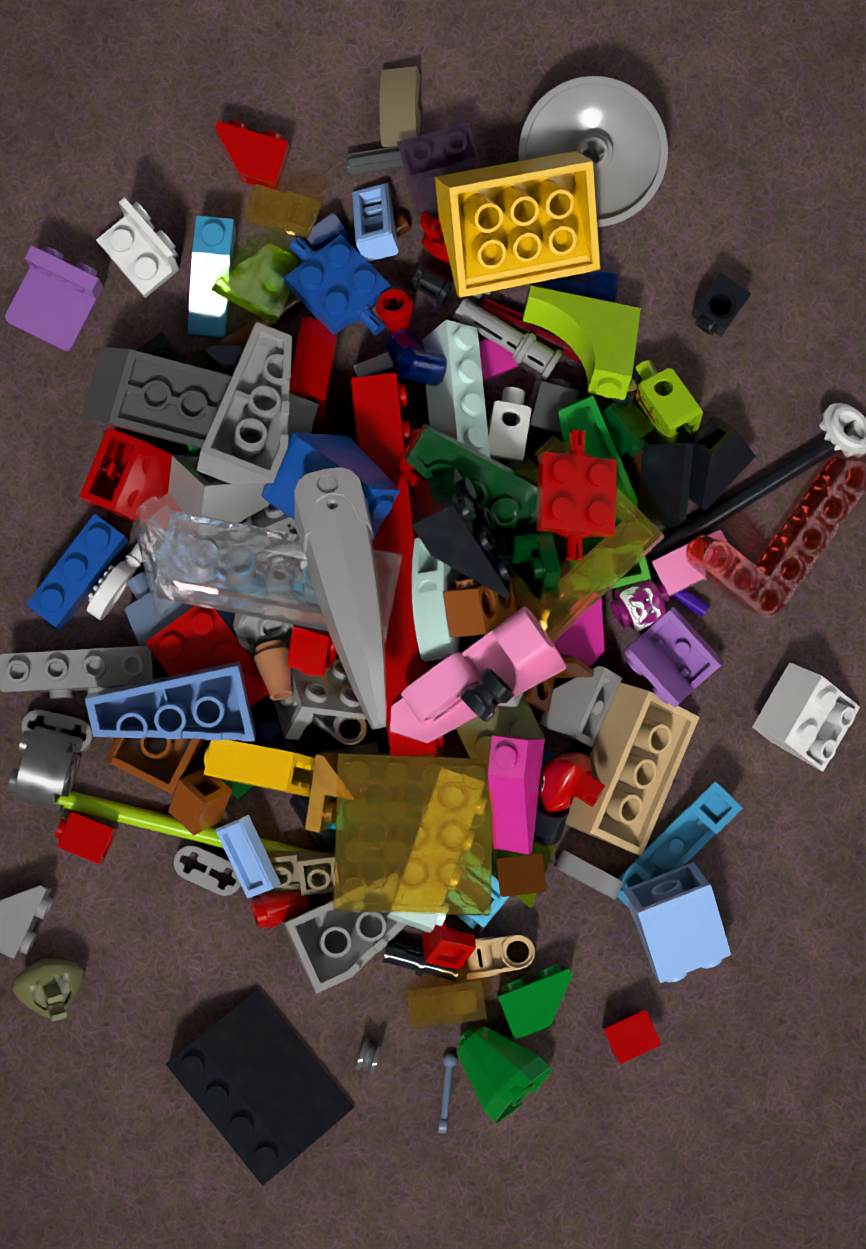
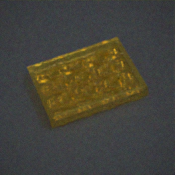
M338 754L333 911L489 916L491 914L492 791L489 789L488 784L489 759Z

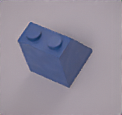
M293 432L274 483L266 484L261 496L294 520V490L298 480L308 473L322 469L338 467L349 469L360 479L369 508L375 540V536L384 519L391 511L400 489L349 436Z

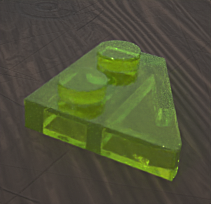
M269 243L260 249L255 256L244 260L226 276L218 278L213 284L211 291L275 324L280 318L290 290L284 285V277L299 267L302 260Z

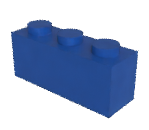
M94 514L27 602L26 606L57 629L63 631L88 595L93 591L94 586L99 583V579L104 576V573L108 571L109 567L129 543L128 539Z

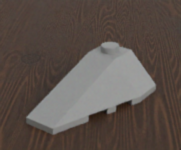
M255 323L200 451L197 471L232 485L274 483L288 449L291 335L261 323Z
M403 869L283 922L296 955L316 994L352 978L362 966L407 926V924L386 917Z

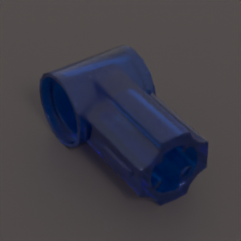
M600 271L588 272L586 275L576 274L546 280L545 289L617 303L619 276L614 273Z
M400 329L397 333L389 335L385 347L389 351L391 360L397 365L399 377L433 387L438 386L442 382L447 369V360L444 354L431 351L412 331Z

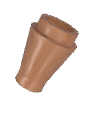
M273 640L258 645L255 648L256 655L253 660L269 691L270 699L282 700L290 697L293 694L291 688V667L287 666L289 649L286 648L285 642Z

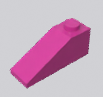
M492 735L488 784L493 849L528 855L532 854L545 739L516 735Z

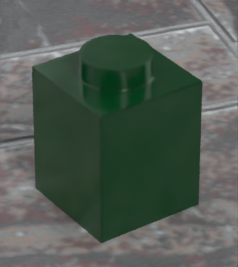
M615 401L601 413L620 459L626 454H629L631 458L635 457L643 450V445L649 444L645 438L655 427L633 402L623 404Z

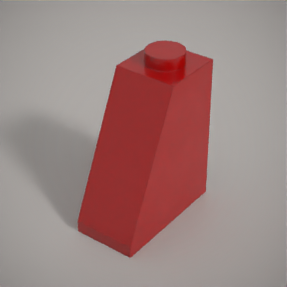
M302 317L290 377L289 393L319 405L311 433L324 434L338 333L333 336L317 318Z

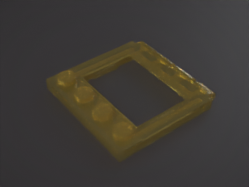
M553 435L534 454L538 458L542 452L568 453L570 450V440L567 439L562 444ZM528 459L516 472L538 483V467ZM617 487L615 515L621 522L615 527V535L600 541L582 561H579L560 579L557 592L546 593L538 600L529 590L530 587L512 569L513 578L511 579L515 604L520 609L525 606L532 612L553 643L664 538L660 530Z

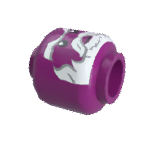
M651 579L617 587L614 591V600L610 602L615 618L623 628L629 627L634 631H640L656 623L665 615V603L669 601V596L660 581L654 583Z

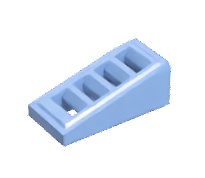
M388 183L352 192L355 241L360 254L367 262L398 254V240ZM381 202V204L363 208L365 205Z

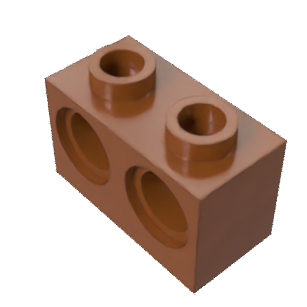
M468 576L455 579L456 585L442 592L451 637L487 634L517 612L511 579L510 596L506 598Z

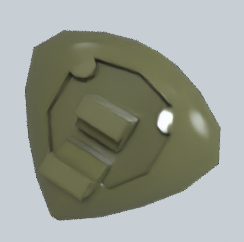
M61 958L40 959L30 964L17 975L12 991L20 1002L43 1017L51 1019L52 1022L67 1018L66 1010L75 999L81 987L84 970L71 960Z

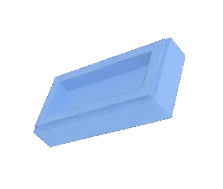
M249 815L215 829L247 899L281 885Z

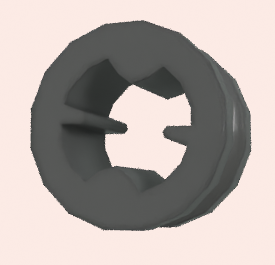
M365 1037L355 1070L360 1071L365 1068L369 1071L370 1075H374L383 1042L378 1041V1043L372 1044L369 1038Z

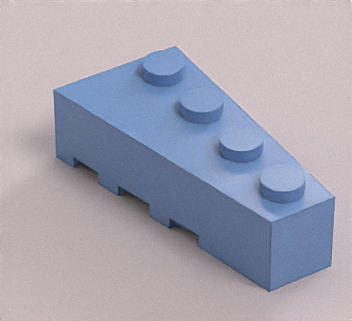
M240 661L89 693L85 698L93 737H155L255 741L256 731Z

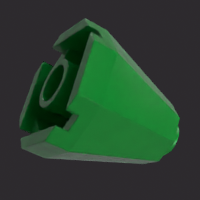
M474 1026L471 1027L458 1040V1043L461 1045L456 1052L483 1111L497 1124L515 1112L523 1104L521 1101L530 1092L532 1094L536 1092L553 1071L540 1056L485 1026L478 1030Z

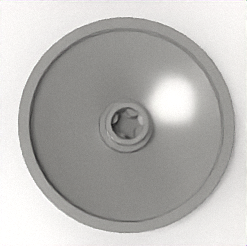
M586 76L571 79L554 87L532 108L520 136L519 161L571 151H578L592 160L597 227H604L630 218L652 199L666 171L668 139L658 111L639 90L614 78Z

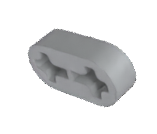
M34 710L29 712L22 721L23 733L24 731L33 732V729H30L31 721L38 722L40 716L45 717V724L56 727L55 731L61 732L62 729L74 731L76 725H80L81 732L86 734L85 742L82 741V746L76 745L73 753L86 751L94 741L91 726L78 718L45 710Z
M185 846L175 855L174 869L182 878L223 896L233 895L241 888V884L230 861L196 846ZM193 852L199 854L197 861L208 866L205 873L197 869H192L190 874L184 871L186 865L181 862L182 857H190ZM227 868L233 870L232 877L236 879V883L234 886L227 885L225 889L219 888L220 880L210 876V872L212 869L225 872Z
M565 850L561 851L554 864V867L614 900H616L624 885L619 879Z

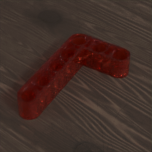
M843 457L830 459L756 565L729 543L705 535L694 537L689 542L686 549L688 562L742 608L765 617L778 615L787 605L866 491V464ZM849 470V477L845 482V474ZM828 500V507L824 512V504ZM807 531V537L805 541L802 542V536L804 532ZM712 548L713 555L711 559L707 561V554L709 550ZM785 561L786 566L784 571L781 573V566ZM739 570V577L734 583L733 576ZM764 591V599L759 603L761 593Z

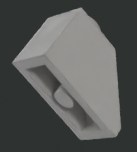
M602 666L593 669V677H576L555 688L552 693L549 712H542L539 724L559 735L593 748L622 680L620 676Z

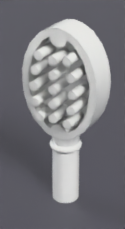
M147 529L129 555L125 556L126 559L121 561L116 567L112 565L109 567V571H106L104 577L99 579V587L97 585L94 586V594L90 593L88 595V601L90 602L86 610L88 613L102 620L110 612L128 587L127 582L134 577L137 568L141 566V562L158 541L159 537L157 534Z

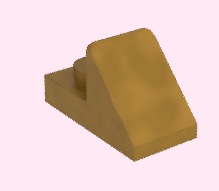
M326 750L316 754L305 830L320 833L332 827L339 814V802L335 801L336 797L357 800L365 796V793L335 751Z

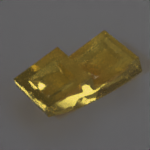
M256 184L243 218L246 222L256 226L309 238L323 203L288 190L286 193Z

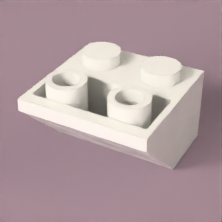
M789 662L752 728L770 742L823 772L830 759L835 755L836 749L846 731L852 725L860 706L823 676Z

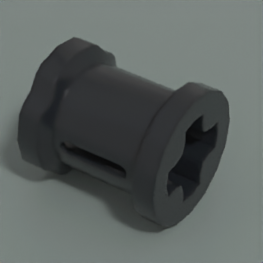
M423 260L413 276L409 288L413 291L418 289L434 298L436 304L442 307L455 284L453 275L448 277L430 267V263Z

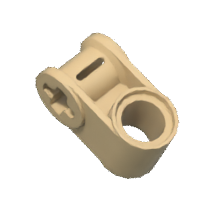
M522 934L475 939L476 949L467 959L469 972L466 973V979L484 978L499 975L502 972L526 968L532 963L535 956L533 942ZM514 941L524 942L529 948L527 959L522 962L512 961L507 955L508 945ZM478 949L481 950L483 967L479 963Z

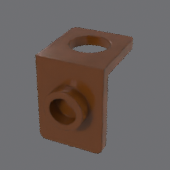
M560 654L566 664V669L543 681L544 693L541 699L537 694V685L528 689L526 701L543 713L549 712L555 678L593 677L594 670L578 658Z

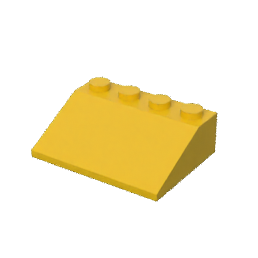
M578 151L435 177L438 214L459 298L600 270L593 161Z

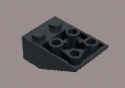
M453 467L415 485L411 526L430 555L504 598L510 596V579L513 578L510 559L514 557L512 548L505 537L500 538L494 530L495 523L489 510L486 507L481 509L477 503L476 492L471 481L467 477L462 479L457 469Z

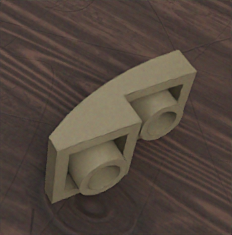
M417 66L381 70L379 107L380 135L383 147L419 144L421 112L418 107L420 73Z
M318 851L266 852L281 885L264 893L301 889V895L304 896L340 891L334 853Z

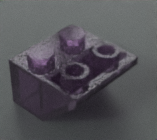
M469 121L397 142L407 188L418 223H420L421 214L424 212H428L429 216L433 219L438 218L435 177L483 168Z

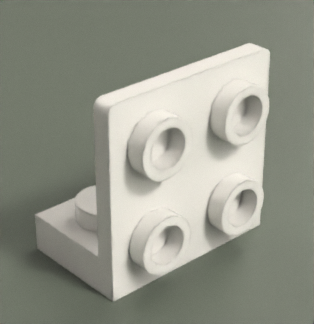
M124 197L119 201L124 217L96 239V241L143 297L146 298L179 270L175 260L178 254L174 250L175 245L162 230H159L157 233L153 231L154 226L149 221L151 218L137 201L131 205Z

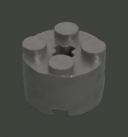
M36 726L33 732L24 731L18 753L24 754L20 769L14 768L12 770L8 783V790L15 792V800L62 812L65 805L58 804L61 795L69 797L80 760V755L73 753L74 745L82 746V738Z

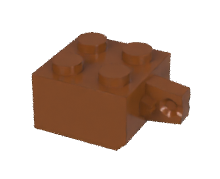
M108 737L114 743L105 761L174 795L179 779L187 776L205 739Z

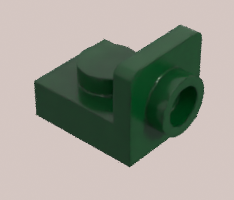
M529 532L515 537L512 545L514 555L511 558L512 563L530 562L533 580H539L542 594L557 592L561 568L552 532L542 534Z

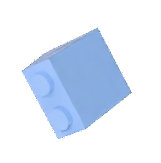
M694 862L623 890L650 966L660 983L679 981L687 975V972L700 967H714L720 964L723 958L731 955L712 887Z

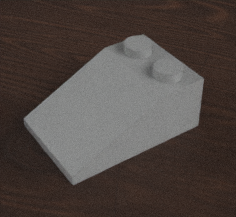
M200 453L172 456L168 498L200 529L214 531L218 530L221 526L236 525L271 505L261 496L267 483L232 485L197 471Z

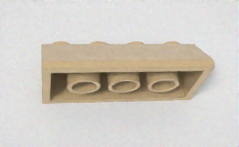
M620 683L589 755L591 776L604 784L605 787L593 807L574 797L566 825L642 857L699 717L679 706L673 707L670 703L662 702L650 691Z

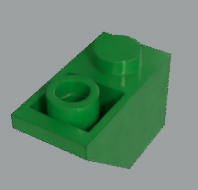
M555 964L538 971L539 979L525 984L523 978L502 985L504 993L497 995L514 1040L551 1026L572 977L570 968L567 967L561 970L559 964Z

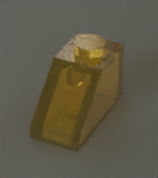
M481 979L405 991L411 1029L487 1019Z

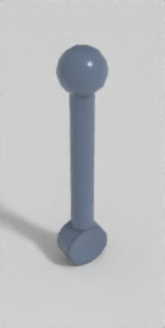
M451 1052L443 1056V1063L446 1068L438 1133L446 1134L453 1067L458 1062L457 1056Z

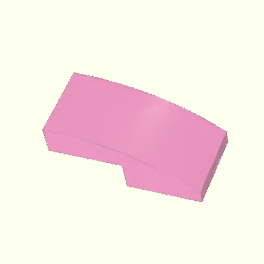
M719 530L652 561V564L668 595L672 596L703 579L707 580L733 567L738 562L723 532Z

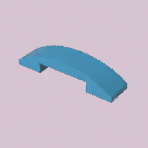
M715 780L644 850L642 857L638 856L617 878L624 883L617 897L629 908L623 892L624 889L684 866L743 809V806Z

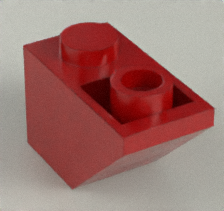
M228 120L227 124L217 121L215 125L217 138L241 182L277 193L290 153L288 141H285L281 134L273 131L264 130L262 134L250 131L246 124L239 121Z

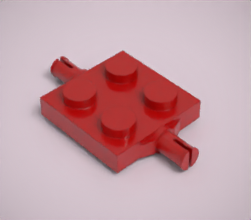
M572 430L569 432L570 450L568 453L542 452L538 457L537 531L555 532L566 537V560L582 561L584 538L591 536L611 538L615 535L617 460L595 458L586 454V432Z

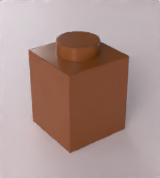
M205 767L179 779L168 811L193 836L221 822L232 791L221 779L204 775Z

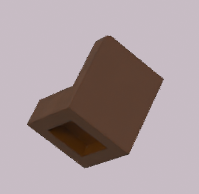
M542 853L495 859L499 891L502 897L547 892Z

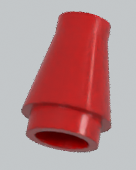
M400 289L385 291L381 294L376 304L378 316L386 324L385 326L393 338L403 339L410 334L413 311L411 297Z
M301 889L258 894V898L250 900L258 929L267 927L270 930L301 912L309 910L306 895H301Z

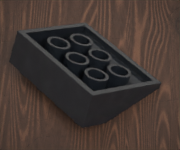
M259 989L254 991L165 1064L262 1186L354 1109L352 1104Z

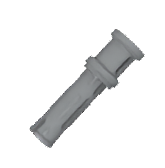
M466 297L453 316V319L465 325L477 327L478 333L513 354L512 358L515 359L514 362L527 364L540 372L541 378L545 381L563 354V351L560 349L554 351L536 340L534 333L530 334L527 332L524 335L498 317L472 303Z

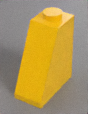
M211 740L210 746L206 749L204 755V775L310 797L315 758L295 752L232 740Z

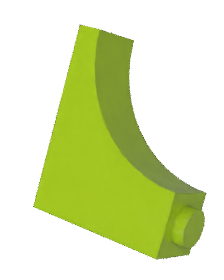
M530 286L523 321L554 333L574 350L581 360L587 375V393L625 400L633 373L641 308Z

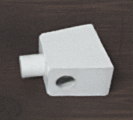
M506 387L503 389L502 400L494 401L488 425L490 458L519 473L524 458L531 408L523 405L525 391L515 387Z

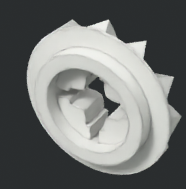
M844 403L830 405L821 414L823 420L819 425L826 432L824 439L834 444V451L841 449L847 458L853 455L860 458L866 454V418L850 405ZM846 425L848 426L847 435L843 432Z

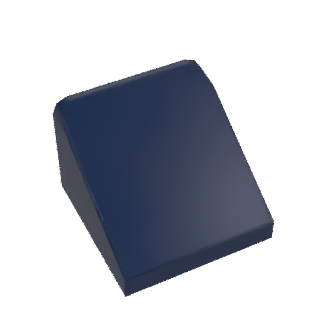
M331 212L304 232V240L313 251L324 248L340 234L352 246H355V243L334 212Z
M270 697L251 709L256 737L264 747L275 749L288 740L284 737L274 702Z

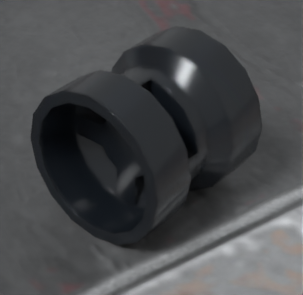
M486 667L479 674V682L477 684L467 686L459 694L464 703L484 722H488L495 715V708L499 703H507L515 695L510 687L489 667Z

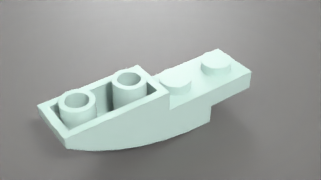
M415 538L412 558V605L420 656L425 662L445 659L458 652L460 637L450 636L442 592L456 585L455 579L459 578L460 572L431 556L421 539Z

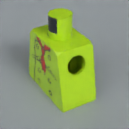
M651 360L637 365L632 373L639 383L635 403L637 408L655 427L651 433L657 443L671 444L688 443L698 433L703 411L672 368H667L658 373Z

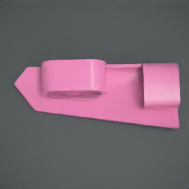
M524 606L464 652L450 655L410 684L401 693L403 698L391 706L390 731L429 743L478 717L464 703L459 694L467 686L477 684L479 682V674L486 667L492 669L515 694L512 697L514 698L564 671L566 664L539 621Z

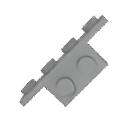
M148 646L0 654V690L4 693L41 691L49 693L50 699L73 698L72 692L87 691L88 695L97 691L153 680L152 652Z

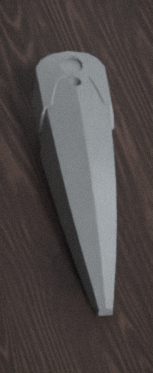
M343 467L322 469L308 473L298 480L294 490V523L303 553H305L307 558V572L347 678L372 730L386 727L384 631L378 575L372 545L374 536L369 508L360 479L354 472Z

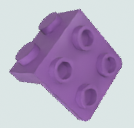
M31 245L24 258L30 268L5 314V319L10 325L63 351H70L74 347L104 288L99 278L96 277L97 271L80 262L73 266L63 261L64 255L48 246H44L40 250Z
M674 606L624 650L628 657L627 662L637 674L644 675L650 681L655 695L662 702L670 703L673 707L678 706L695 688L724 663Z

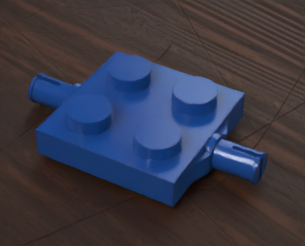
M341 234L324 248L313 251L302 237H297L296 241L293 240L289 248L298 255L302 263L284 277V285L333 336L347 325L360 320L373 335H377L379 331L381 332L386 324L372 309L381 294L389 290L391 285Z

